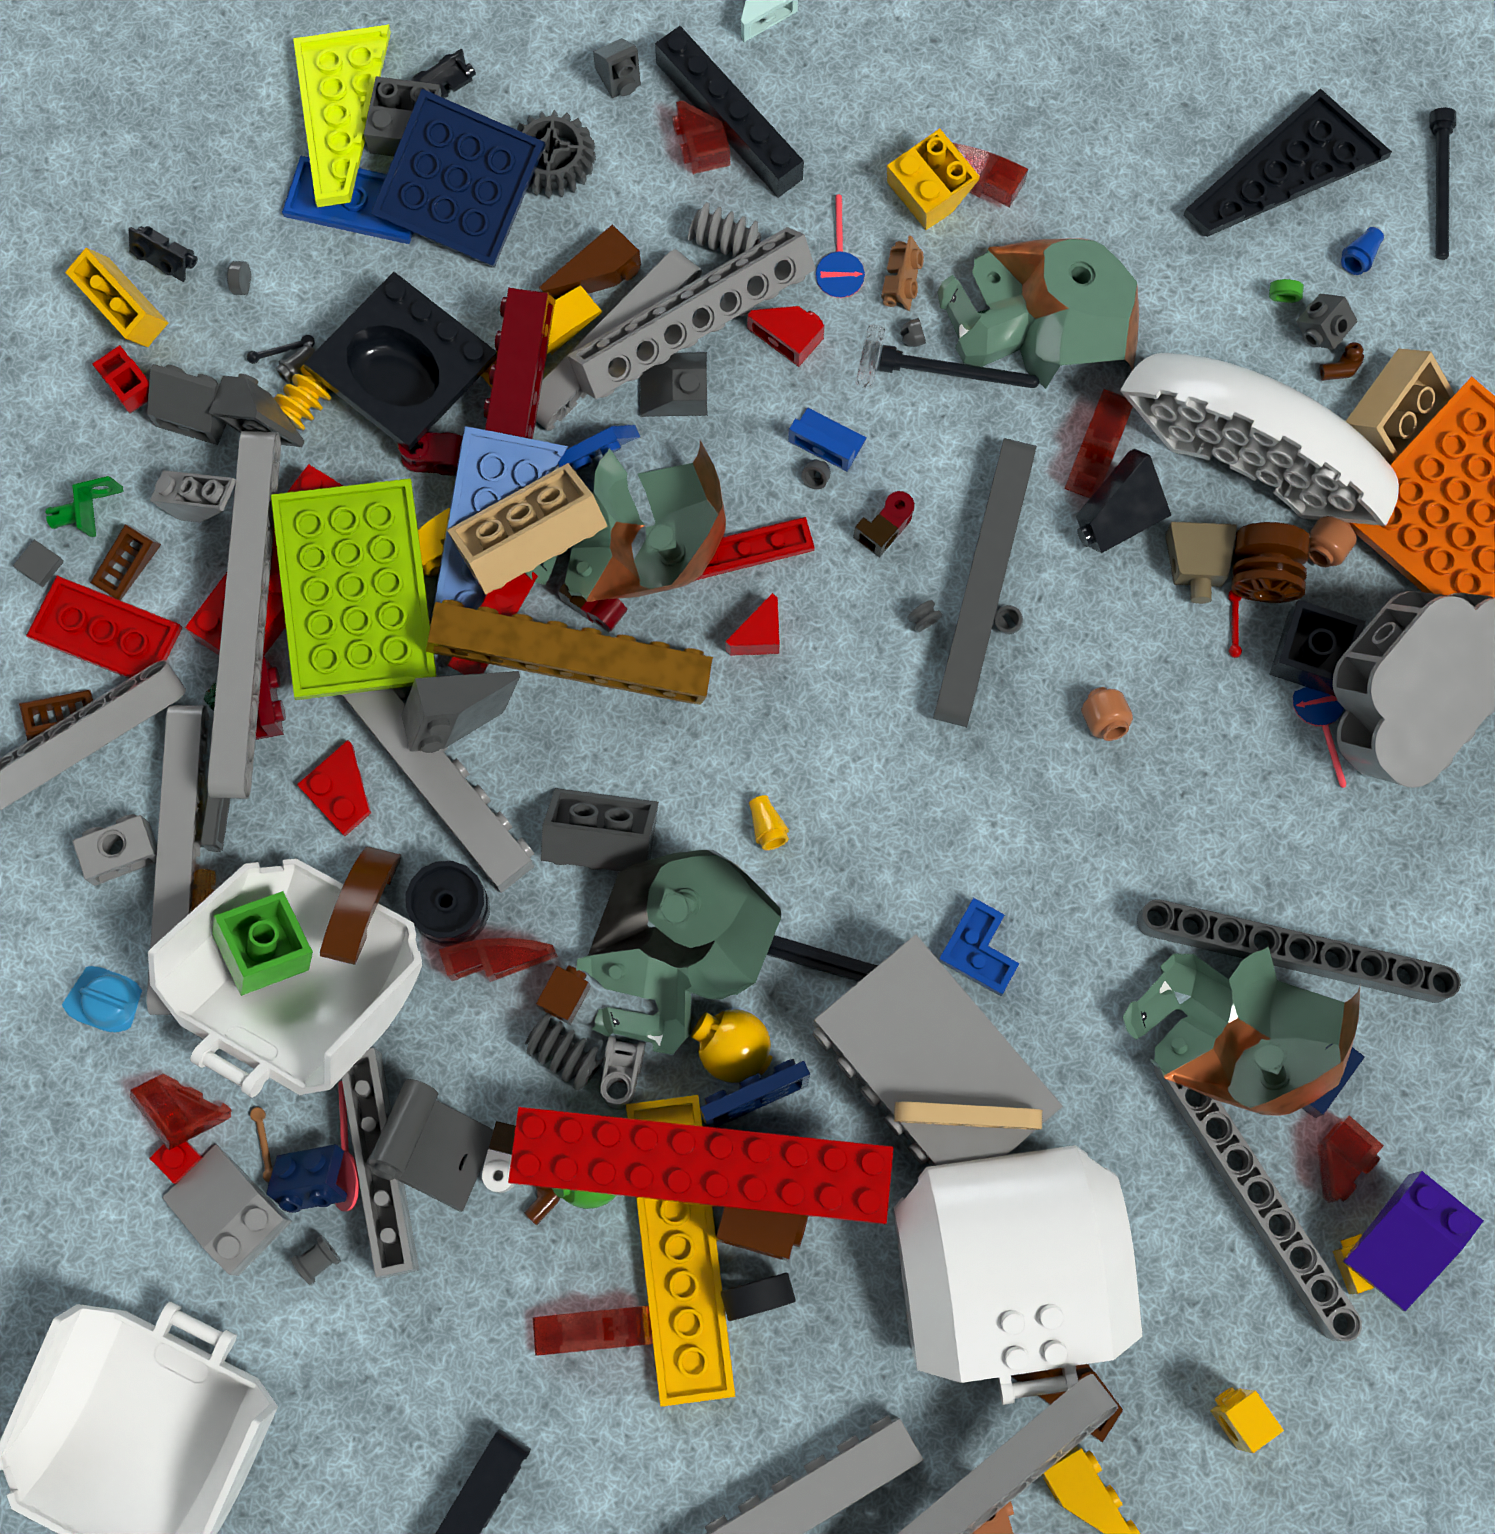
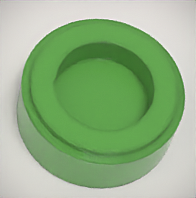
M1291 279L1275 280L1270 283L1269 298L1277 302H1298L1303 298L1304 285L1299 281Z

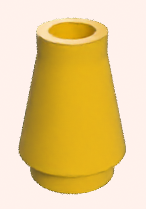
M762 795L752 799L749 802V807L752 814L756 843L761 844L763 850H773L783 846L789 840L787 835L789 828L771 804L769 797Z

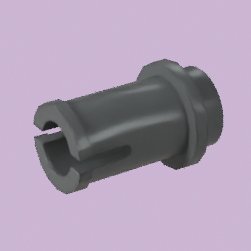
M306 343L287 360L281 359L279 361L276 371L287 384L292 382V377L295 374H302L300 368L315 352L314 348Z

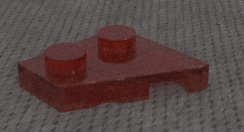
M161 1074L130 1090V1099L168 1150L231 1118L232 1110L228 1105L222 1103L219 1107L203 1099V1093L191 1087H184L177 1080L165 1074Z

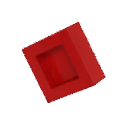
M176 1131L149 1159L173 1184H177L203 1156Z

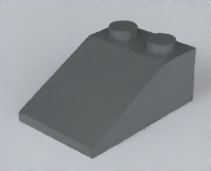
M519 671L415 678L401 714L410 752L423 751L425 753H433L440 749H445L504 713L519 681Z

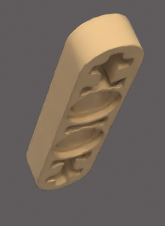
M895 1102L894 1122L1042 1130L1043 1110Z

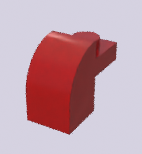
M121 345L92 363L129 414L148 402L149 380L133 359L127 355Z

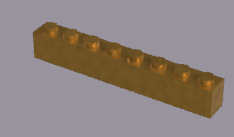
M443 600L442 603L435 602L426 652L701 705L707 697L713 657L705 656L701 650L686 648L684 651L670 649L669 644L658 641L650 642V644L636 642V638L629 635L605 636L602 635L600 630L594 628H582L581 631L567 628V624L559 621H548L547 624L535 622L532 617L524 614H513L512 617L500 615L497 610L489 607H478L477 610L465 608L462 603L454 600Z

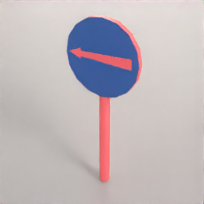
M837 194L835 197L836 252L822 258L817 266L816 280L823 292L832 297L843 298L859 291L864 282L865 272L862 263L857 257L843 252L842 196Z
M1308 687L1294 691L1293 707L1297 715L1308 724L1322 726L1339 785L1342 788L1346 787V780L1329 728V724L1334 723L1342 715L1344 708L1335 696Z

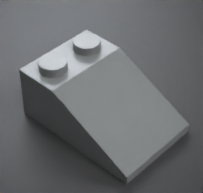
M217 1144L162 1197L203 1249L229 1275L239 1276L292 1222Z

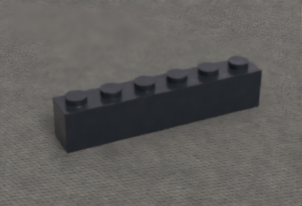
M678 26L655 43L656 64L777 198L803 180L804 160L681 26Z

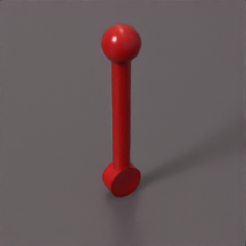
M1231 590L1228 594V599L1232 602V646H1230L1228 652L1231 657L1238 658L1242 654V648L1239 646V602L1242 598L1238 597Z

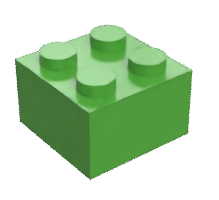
M283 891L214 915L212 935L241 996L309 971L313 951Z

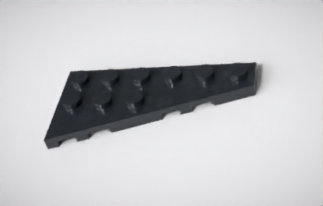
M1319 89L1188 206L1183 216L1208 237L1384 161L1390 157L1392 151L1322 89Z

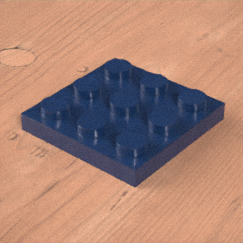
M794 1059L787 1060L773 1068V1075L761 1079L760 1075L757 1074L739 1083V1090L727 1095L725 1090H721L704 1099L706 1105L700 1107L706 1127L717 1128L807 1087L810 1072L805 1061L796 1064Z

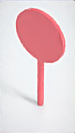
M340 1081L338 1083L341 1149L344 1151L336 1184L347 1193V1198L345 1202L335 1204L341 1211H350L358 1199L359 1177L356 1161L349 1153L347 1107L343 1084Z

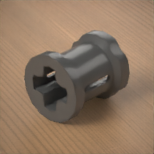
M322 1235L316 1238L317 1243L301 1256L295 1255L291 1258L293 1266L309 1285L316 1282L315 1277L331 1264L337 1265L341 1262L339 1255Z

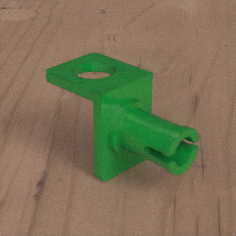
M109 476L73 484V503L48 507L45 513L47 515L52 514V516H46L49 526L52 529H57L58 527L76 523L79 530L90 537H96L93 499L124 492L123 486ZM98 486L109 487L106 489H93L94 487Z

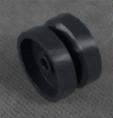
M436 861L421 868L411 879L405 893L406 911L411 922L430 942L443 947L461 946L474 940L485 928L490 915L489 897L480 879L466 865L454 861ZM450 899L452 901V905L445 908V905L443 903L446 900Z

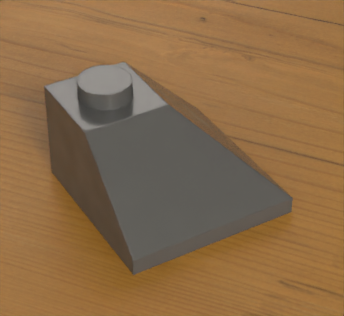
M707 352L674 353L665 363L654 365L644 371L640 377L641 417L708 416Z
M242 373L238 377H222L209 414L240 433L242 431L278 432L281 445L303 447L305 441L272 395L258 386L259 381Z

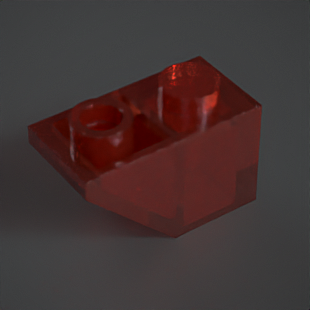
M684 101L676 102L677 115L672 116V122L676 136L682 135L684 144H680L683 163H690L693 174L730 166V147L722 121Z
M1350 1115L1340 1118L1317 1145L1323 1199L1328 1203L1338 1201L1339 1199L1344 1202L1349 1198L1358 1186L1354 1183L1356 1178L1362 1171L1365 1174L1369 1173L1381 1159L1377 1153L1384 1145Z

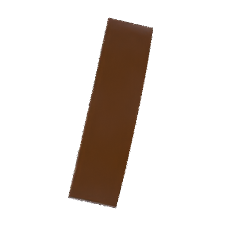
M368 846L361 852L352 866L334 906L321 945L320 957L353 965L356 964L367 939L368 925L386 884H391L400 863L401 854Z

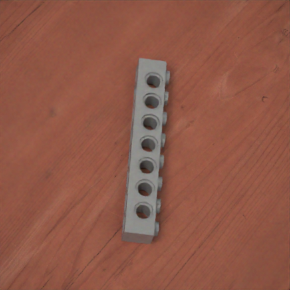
M786 227L567 355L581 390L596 400L607 397L615 391V388L627 381L638 379L644 371L652 366L665 363L670 359L671 355L679 350L694 346L698 339L706 334L721 330L725 323L733 318L748 314L752 307L760 302L773 299L779 294V291L787 286L803 281L806 275L816 270L805 234ZM697 310L696 316L692 319L694 312ZM669 327L668 333L664 336L666 329ZM642 342L640 350L636 352L638 345ZM614 359L613 365L608 369L609 363Z

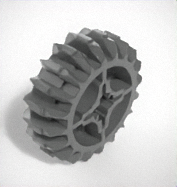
M553 110L551 116L547 117L541 111L539 119L536 120L528 116V125L518 123V131L544 141L546 144L537 164L544 167L545 170L536 167L528 188L532 187L533 193L536 196L542 189H545L548 198L551 197L552 190H558V194L563 197L564 188L568 187L575 193L577 189L576 182L585 185L586 175H592L596 154L594 152L595 143L590 137V131L587 127H582L579 118L571 121L568 112L562 117H558V113ZM558 137L564 138L570 142L562 141ZM554 146L555 149L553 150V154H551V160L549 161L550 153H552V149Z

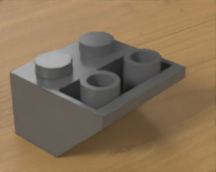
M376 76L364 130V137L370 154L394 157L421 89L441 97V86L439 84Z
M156 364L152 365L150 369L147 415L155 427L215 445L219 444L226 427V423L209 414L219 387L215 379L204 374H198L197 377L186 374L185 371L174 365L168 364L165 367Z

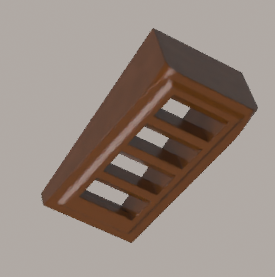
M125 524L90 583L121 601L161 544L137 528ZM133 540L143 545L140 551L130 545ZM126 551L134 556L135 559L133 562H130L122 557V554ZM116 562L128 569L125 575L113 568ZM108 573L121 581L118 587L105 579Z
M91 690L19 703L27 741L63 720L61 707L68 705L71 715L77 711L75 703L82 701L83 707L93 701ZM54 710L57 722H49L47 711ZM37 714H40L42 725L35 726L33 718Z

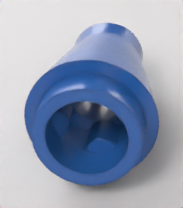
M1369 227L1365 233L1343 249L1341 265L1348 273L1361 275L1363 272L1371 269L1380 244L1384 240L1382 231L1376 227Z

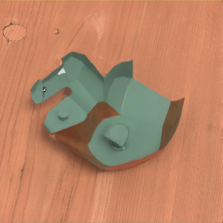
M1083 238L1042 239L989 247L986 254L975 257L972 271L986 304L991 308L984 314L976 311L962 285L953 275L942 281L937 291L940 308L946 310L959 339L955 349L965 364L983 367L1020 350L1028 374L1037 376L1040 381L1039 384L1045 389L1062 365L1126 360L1133 371L1139 327L1137 281L1119 259L1104 245L1094 240Z
M701 440L697 457L693 463L638 473V477L645 489L655 524L646 527V540L635 559L633 557L632 542L645 524L640 519L635 503L630 495L627 481L628 473L609 448L595 471L594 492H592L607 527L598 531L593 537L584 539L572 547L565 579L571 596H583L587 602L640 597L683 587L694 582L702 575L715 555L726 531V515L720 481L715 466ZM557 556L539 564L534 570L526 574L532 579V572L538 575L535 582L546 585Z
M1269 947L1254 952L1241 961L1230 979L1224 977L1194 954H1173L1160 966L1162 975L1138 1001L1131 1002L1123 1015L1127 1032L1137 1040L1175 1009L1183 1010L1188 1017L1181 1019L1155 1047V1057L1151 1060L1153 1065L1162 1070L1164 1078L1223 1103L1262 1115L1281 1116L1291 1114L1315 1102L1339 1085L1352 1049L1358 1025L1360 987L1351 999L1342 1002L1278 981ZM1174 991L1191 997L1179 1004Z

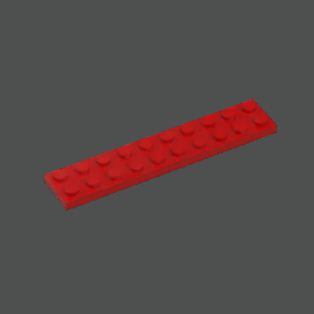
M518 1107L508 1183L886 1225L894 1147Z

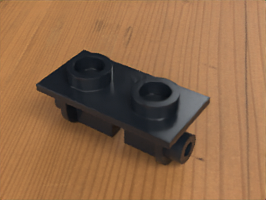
M460 49L453 54L445 55L438 64L427 71L417 73L411 81L439 84L441 86V97L446 98L449 95L443 87L444 85L448 84L452 91L455 92L473 81L472 77L476 75V72L470 63H465L464 52Z
M140 226L137 230L132 227L128 228L130 253L137 259L144 260L159 268L166 275L173 276L182 282L186 280L187 266L193 268L198 261L193 250L187 249L176 242L167 247L169 238L149 226L145 228Z

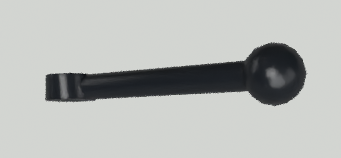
M305 335L298 342L261 352L250 351L247 353L246 358L249 363L255 364L261 358L302 348L306 343L313 347L315 340L313 336Z

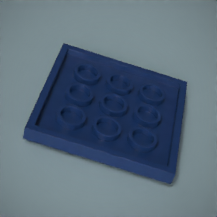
M421 89L371 214L495 268L546 144L544 141Z

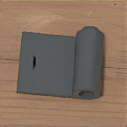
M406 1079L368 1161L373 1167L372 1172L386 1180L396 1179L462 1212L487 1156L493 1129L437 1101L438 1092L428 1084L414 1079Z

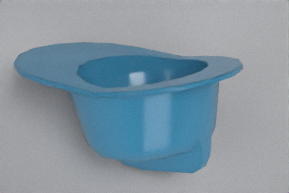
M88 966L62 1003V1007L70 1017L81 1023L103 1031L117 1033L128 1030L132 1026L142 989L135 981L126 976L101 967Z

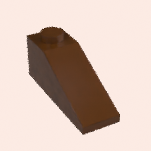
M612 224L540 285L539 291L549 293L557 300L580 285L588 294L617 286L624 279L629 281L638 273L641 265L640 251Z

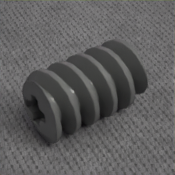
M547 1013L540 1019L525 1042V1045L528 1044L527 1054L534 1056L540 1052L538 1062L542 1065L552 1060L550 1071L557 1073L563 1069L561 1077L564 1082H568L575 1077L573 1088L579 1091L589 1083L602 1065L605 1057L599 1061L595 1059L598 1051L596 1046L588 1052L583 1051L587 1041L585 1038L574 1044L572 1042L574 1030H570L564 1035L560 1034L563 1022L559 1021L554 1026H549L552 1014Z

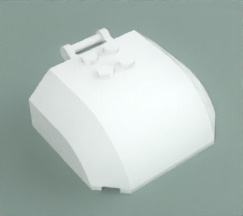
M298 859L283 860V866L260 868L259 862L246 863L148 951L150 986L180 1026L204 1039L194 1049L190 1061L200 1068L206 1066L239 1085L241 1091L252 1098L261 1091L264 1083L269 1078L298 1095L330 1090L381 1037L407 1000L422 967V958L417 948L414 923L378 903L367 928V939L355 965L320 957L323 938L344 884ZM283 891L313 951L310 969L241 996L213 938L214 915ZM221 1049L254 1068V1070L249 1074L216 1055L215 1052Z
M1073 1145L929 1166L919 1175V1182L907 1197H902L893 1207L910 1345L918 1371L960 1383L998 1377L1002 1405L1012 1404L1018 1398L1069 1390L1078 1382L1077 1365L1115 1360L1143 1337L1133 1242L1119 1179L1111 1170L1106 1167L1103 1168L1088 1157V1154L1078 1146ZM1062 1368L1063 1376L1016 1383L1011 1381V1375Z
M171 1301L168 1302L155 1326L127 1311L76 1304L53 1319L1 1437L0 1470H3L11 1491L7 1494L9 1504L12 1510L58 1534H217L240 1493L278 1405L257 1377L225 1362L228 1353L236 1341L237 1335L228 1330L221 1332L180 1311L181 1307ZM174 1325L215 1346L213 1353L210 1354L170 1334L171 1326Z

